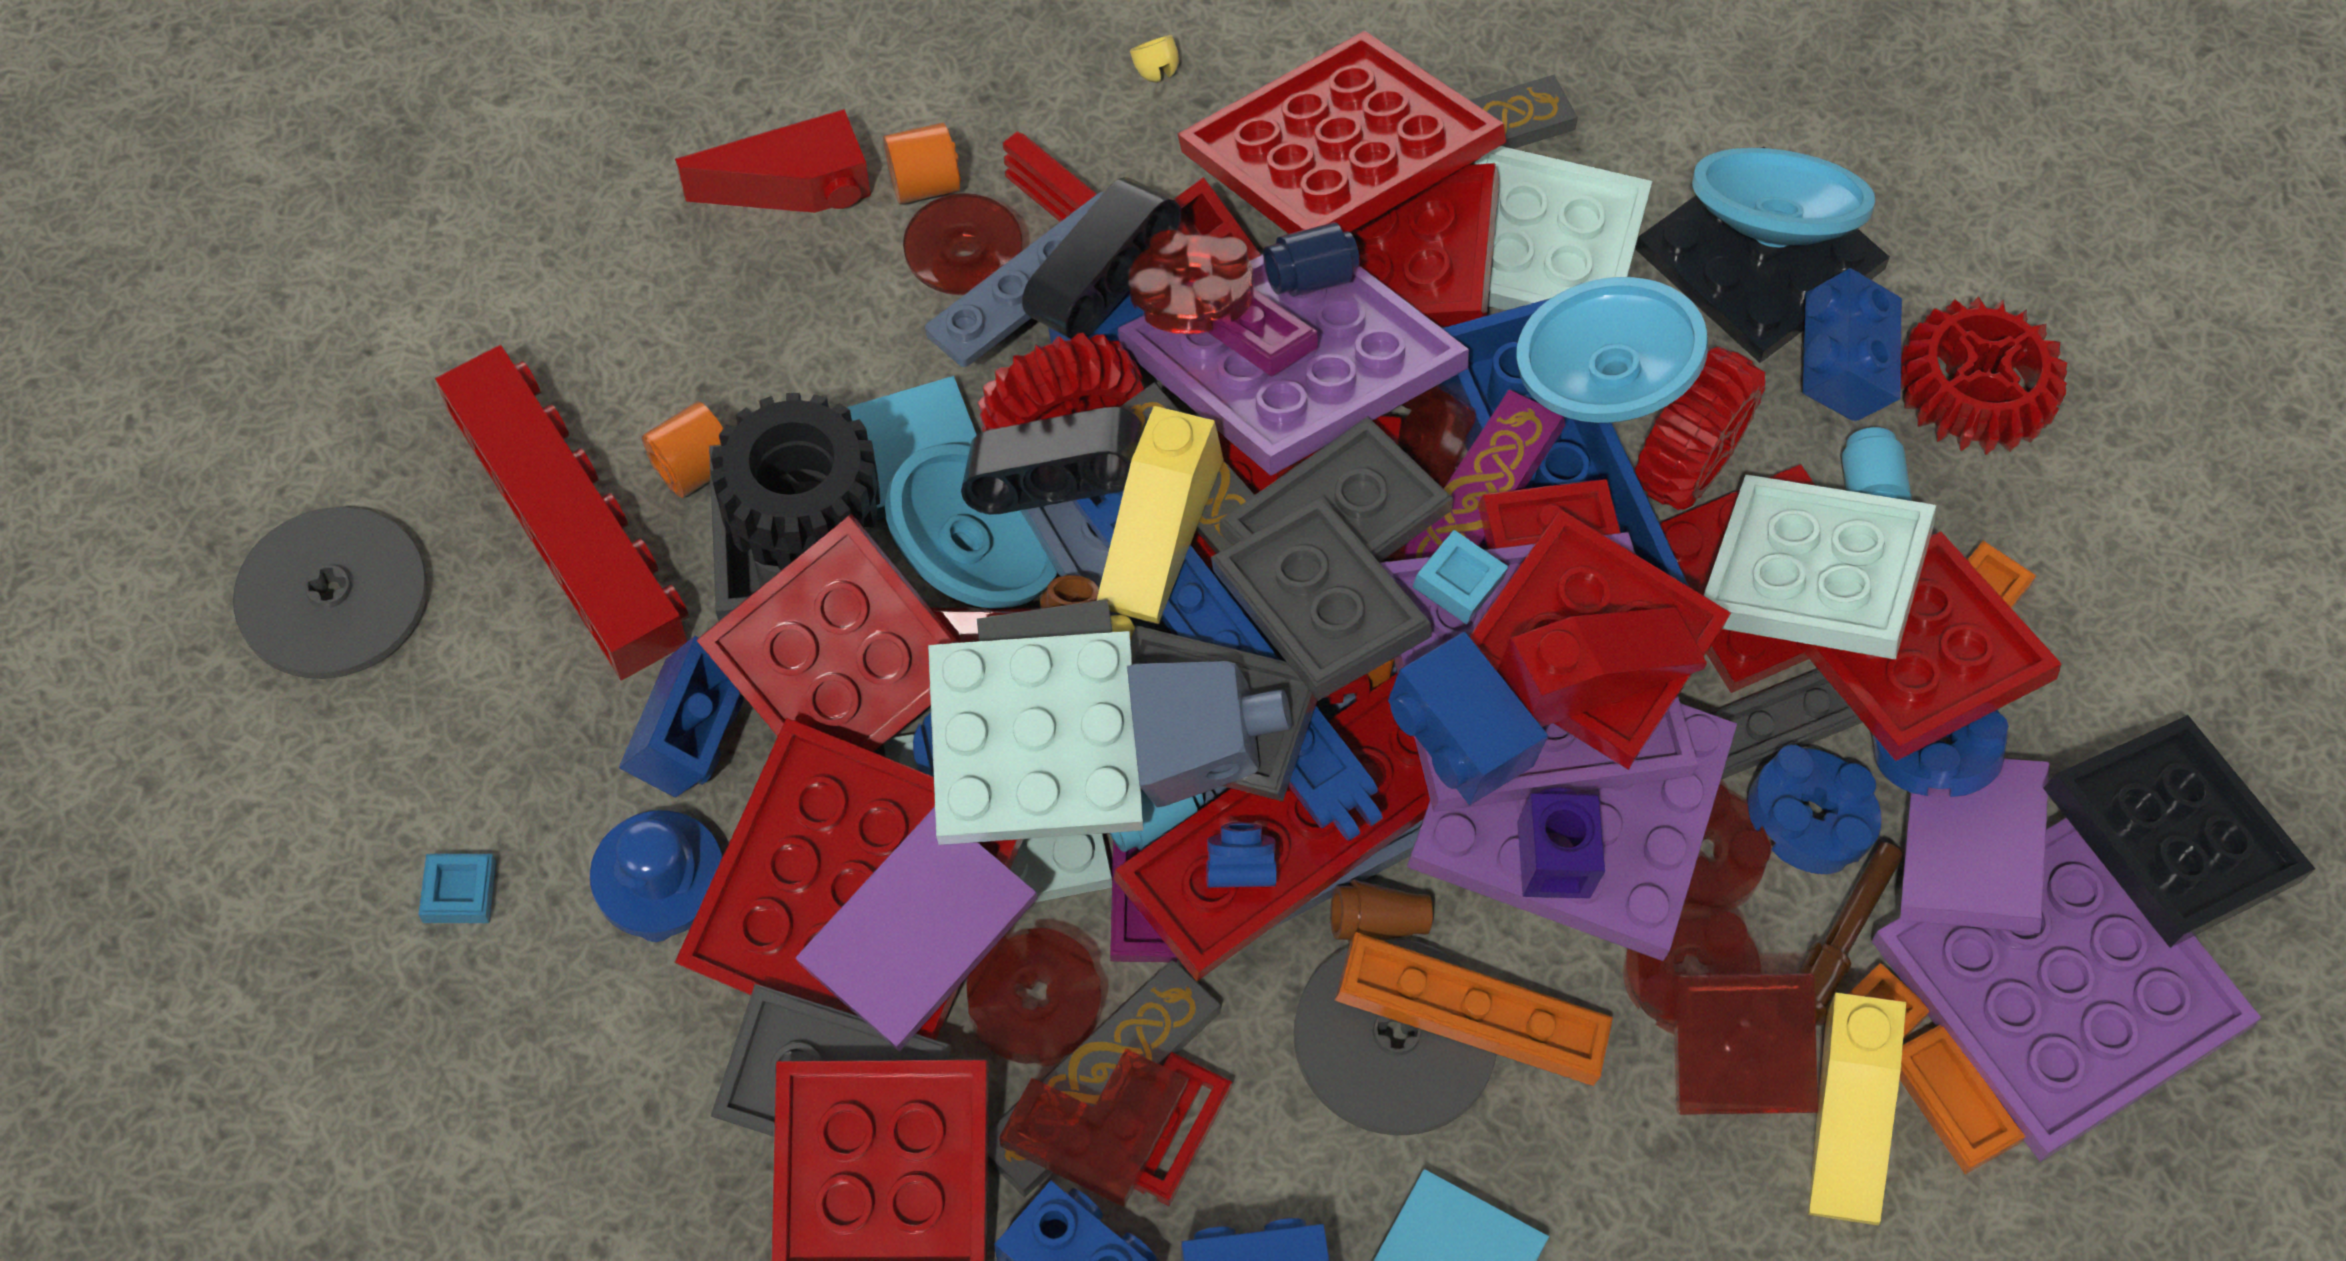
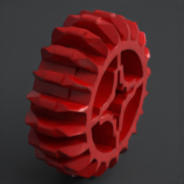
M1979 296L1970 303L1968 309L1954 299L1946 307L1945 312L1934 308L1926 316L1924 323L1919 322L1917 327H1914L1907 341L1908 345H1905L1902 350L1901 389L1906 391L1904 396L1905 409L1920 410L1917 416L1918 427L1933 423L1939 426L1936 431L1937 442L1948 437L1949 433L1959 437L1958 442L1961 452L1969 447L1972 441H1979V445L1985 455L1994 450L1998 442L2007 451L2011 452L2019 445L2021 439L2031 443L2034 438L2039 436L2042 428H2046L2048 424H2051L2059 410L2057 406L2061 405L2067 391V383L2064 379L2067 375L2066 368L2068 362L2058 359L2061 353V342L2045 340L2047 324L2029 325L2027 323V309L2016 316L2006 312L2004 299L1995 305L1994 309L1986 308ZM1938 357L1947 365L1945 371L1952 378L1950 382L1940 369ZM2014 368L2021 374L2027 391L2019 384L2021 378L2013 370Z
M1078 333L1071 340L1066 341L1057 336L1052 344L1043 347L1035 344L1032 352L1024 356L1014 355L1011 366L998 368L995 371L996 380L989 381L983 386L984 396L977 403L981 412L979 415L983 425L981 428L985 432L987 430L1105 407L1119 408L1144 390L1141 383L1143 377L1135 360H1131L1128 351L1123 349L1119 341H1108L1104 334L1095 335L1088 339L1084 333Z
M1718 346L1709 350L1704 368L1694 384L1677 400L1664 407L1660 416L1655 420L1651 433L1645 439L1646 444L1638 456L1639 462L1635 467V474L1642 489L1648 493V497L1662 505L1666 504L1677 510H1685L1693 506L1697 498H1701L1706 489L1712 484L1744 437V433L1754 419L1753 415L1760 405L1761 396L1765 391V372L1753 365L1752 360L1738 352H1730Z

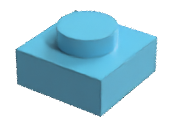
M1453 530L1418 572L1413 588L1465 624H1468L1503 581L1508 566Z

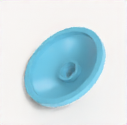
M1737 148L1719 151L1704 157L1697 163L1692 181L1694 192L1711 213L1736 231L1770 247L1780 248L1789 245H1809L1847 235L1869 221L1875 205L1873 190L1856 174L1829 161L1786 150Z
M1611 277L1592 280L1573 286L1555 295L1532 314L1522 329L1517 344L1519 374L1522 383L1530 395L1542 406L1558 415L1594 423H1614L1633 420L1669 405L1694 384L1704 368L1708 354V337L1705 321L1695 304L1684 294L1668 285L1635 277Z
M960 444L935 445L921 449L908 457L895 472L889 483L885 498V513L893 541L914 571L940 592L956 600L978 607L993 609L1012 608L1028 603L1038 597L1055 578L1057 570L1021 510L988 515L970 508L962 498L961 488L970 446Z

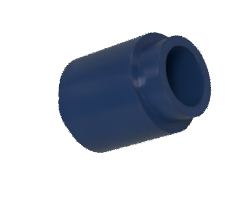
M1332 222L1279 236L1276 239V244L1264 248L1263 260L1266 275L1273 291L1277 295L1288 292L1291 296L1295 297L1350 282L1353 268L1359 266V252L1352 233L1349 231L1343 232L1337 223Z

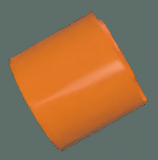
M944 122L883 136L887 165L899 204L960 191L961 177L958 167V155L955 151L956 146Z
M697 401L643 434L642 441L653 468L660 474L668 488L678 497L684 498L711 481L709 446L721 445L719 434L723 427L709 408L702 402Z

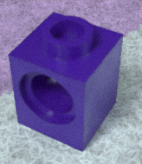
M1550 788L1539 793H1531L1517 821L1523 897L1590 899L1605 873L1599 795H1577L1574 790L1568 788ZM1547 833H1559L1570 840L1573 847L1567 848L1555 844L1550 840Z

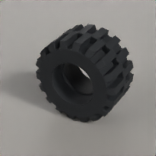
M786 393V401L774 403L773 397L770 396L759 400L760 409L752 412L746 407L735 416L738 425L736 427L725 425L719 434L721 446L713 447L711 456L713 470L711 471L722 522L727 534L732 533L734 544L742 553L751 549L754 561L766 566L774 559L778 562L779 570H782L851 513L864 529L865 527H874L878 518L876 505L880 504V487L872 441L868 440L867 429L860 419L852 421L850 410L839 403L831 409L829 408L827 397L815 394L810 401L801 400L800 393ZM794 470H814L827 476L817 487L800 494H778L766 489L775 478Z

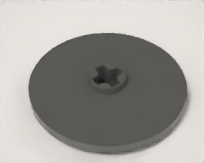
M333 507L310 511L280 524L265 535L250 551L239 570L233 594L235 619L249 647L258 657L273 668L294 676L313 679L347 676L382 661L408 638L415 628L425 605L427 595L426 571L417 547L403 529L386 517L364 509L350 507ZM338 582L340 588L334 591L333 599L323 601L320 594L326 592L327 583Z
M1405 939L1382 940L1465 968L1457 960L1432 946ZM1348 948L1331 957L1314 973L1307 983L1299 1000L1294 1020L1293 1036L1296 1058L1307 1084L1317 1098L1334 1114L1359 1128L1379 1134L1395 1136L1429 1132L1449 1124L1465 1113L1484 1091L1492 1074L1497 1054L1335 1001ZM1388 1023H1401L1402 1033L1413 1035V1037L1406 1038L1403 1048H1392L1389 1037L1378 1035L1386 1033Z

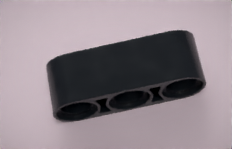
M1123 177L1117 179L1107 188L1031 276L1022 295L1024 312L1029 317L1069 339H1072L1078 333H1084L1087 337L1090 336L1172 241L1181 222L1180 205L1170 197L1132 178Z
M1105 407L979 433L972 439L961 488L962 498L970 508L977 512L993 515L1123 491L1131 460L1143 433L1142 422L1135 414L1126 409Z

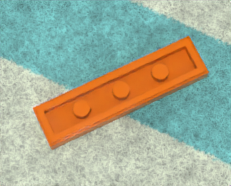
M1355 932L1350 941L1335 997L1337 1002L1594 1086L1601 1077L1613 1020L1611 1016Z

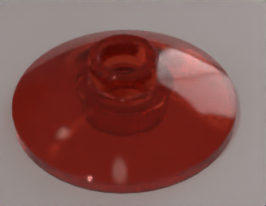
M959 193L943 196L923 206L907 225L903 239V248L909 269L923 284L942 293L965 295L1022 252L1023 241L1021 229L1016 218L1005 206L982 195ZM962 251L973 253L969 256H956L957 253Z

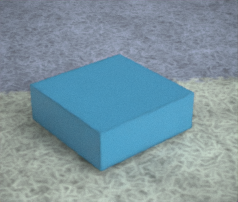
M426 854L418 914L422 923H489L496 870V860L493 854Z

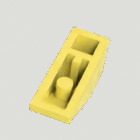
M1153 406L1131 460L1096 600L1107 599L1109 611L1159 624L1223 463V455L1214 420Z
M1835 992L1827 1011L1808 1215L1878 1226L1880 1224L1901 1072L1906 1002Z

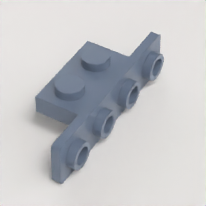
M1104 192L1095 195L925 325L927 338L958 365L967 367L1031 319L1024 312L1022 306V295L1027 282Z

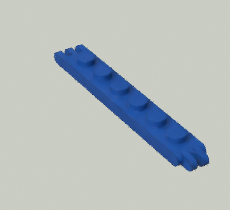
M1124 490L1099 496L1103 502L1095 505L1091 498L1073 501L1078 511L1108 550ZM1190 545L1161 617V620L1171 633L1280 660ZM1315 706L1288 786L1320 828L1323 829L1333 822L1344 838L1350 841L1360 834V830L1348 811L1355 807L1369 826H1373L1383 819L1378 807L1370 798L1378 792V788L1372 777Z

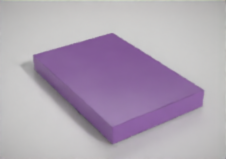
M2004 759L2001 772L1989 785L1965 796L1950 797L1951 788L1934 789L1928 787V796L1911 793L1900 920L2040 933L2048 794L2043 788L2049 779V762Z
M934 807L796 956V960L806 971L900 1052L1038 899L1037 893L978 842L939 845L936 837Z

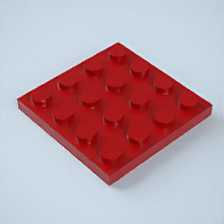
M1365 30L1177 133L1183 154L1288 234L1332 222L1337 223L1343 232H1351L1506 143L1503 122Z
M786 717L674 963L750 996L754 985L757 984L858 1016L797 962L796 956L935 807L934 777ZM1023 839L978 843L1008 869H1011ZM959 986L916 1033L917 1035L933 1040L937 1039Z

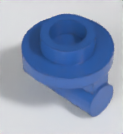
M1246 822L1227 823L1221 826V834L1207 839V888L1276 886L1275 839L1263 835L1261 825Z

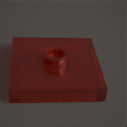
M1813 973L1673 975L1676 1112L1679 1115L1818 1113L1815 976Z

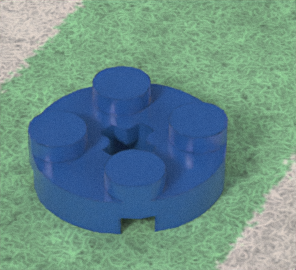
M1996 710L1945 736L1952 739L1951 742L1953 744L1949 745L1945 742L1937 741L1897 761L1892 758L1873 735L1876 764L1889 781L1913 794L1928 796V787L1934 789L1951 788L1950 797L1972 794L1989 785L2001 772L2007 746L2009 725L2007 719Z
M1798 745L1784 746L1763 767L1753 781L1748 794V812L1757 833L1763 826L1767 835L1775 842L1771 850L1789 865L1810 873L1833 874L1842 871L1847 864L1857 863L1876 842L1882 823L1880 806L1874 795L1876 780L1870 771L1859 764H1848L1830 753L1802 748ZM1810 801L1817 804L1826 815L1822 820L1813 818L1812 808L1804 805L1802 802Z

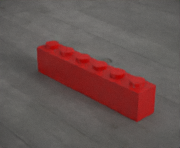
M500 344L436 377L435 381L448 413L619 679L622 681L683 646L687 642L682 621L689 618V613L683 600L673 585L670 584L661 588L653 576L659 569L649 548L641 538L631 542L624 532L623 528L629 524L622 508L612 493L601 497L593 483L599 481V478L591 461L582 448L572 452L564 439L570 436L567 427L552 404L543 408L535 397L541 391L527 364L521 361L514 365Z

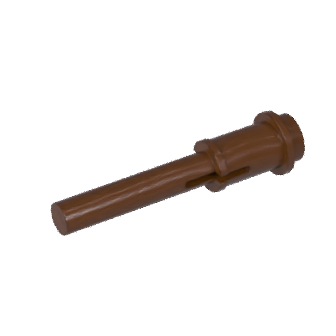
M1886 842L1879 844L1823 944L1815 942L1811 945L1809 954L1791 986L1780 989L1777 994L1779 1007L1776 1013L1782 1021L1802 1032H1812L1816 1025L1821 1026L1825 1024L1827 1018L1826 1007L1843 976L1851 968L1852 963L1847 955L1903 858L1902 851L1896 846Z

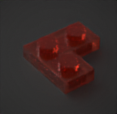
M1125 1049L1094 1107L1031 1078L999 1136L1000 1146L1125 1207L1188 1088V1078L1128 1049Z

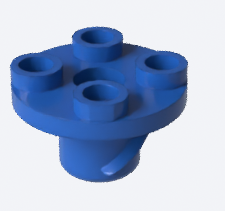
M665 810L649 811L634 815L615 826L598 845L590 867L592 894L602 914L618 929L628 934L642 937L647 941H665L673 935L690 929L721 862V850L712 833L702 823L688 815Z

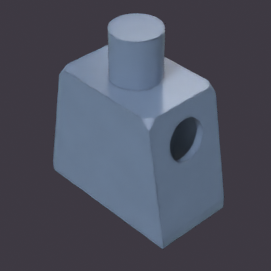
M1214 661L1149 663L1127 666L1139 786L1156 807L1167 806L1255 774L1259 770L1256 736L1290 730L1292 727L1289 702L1284 689L1250 695L1248 682L1235 663Z

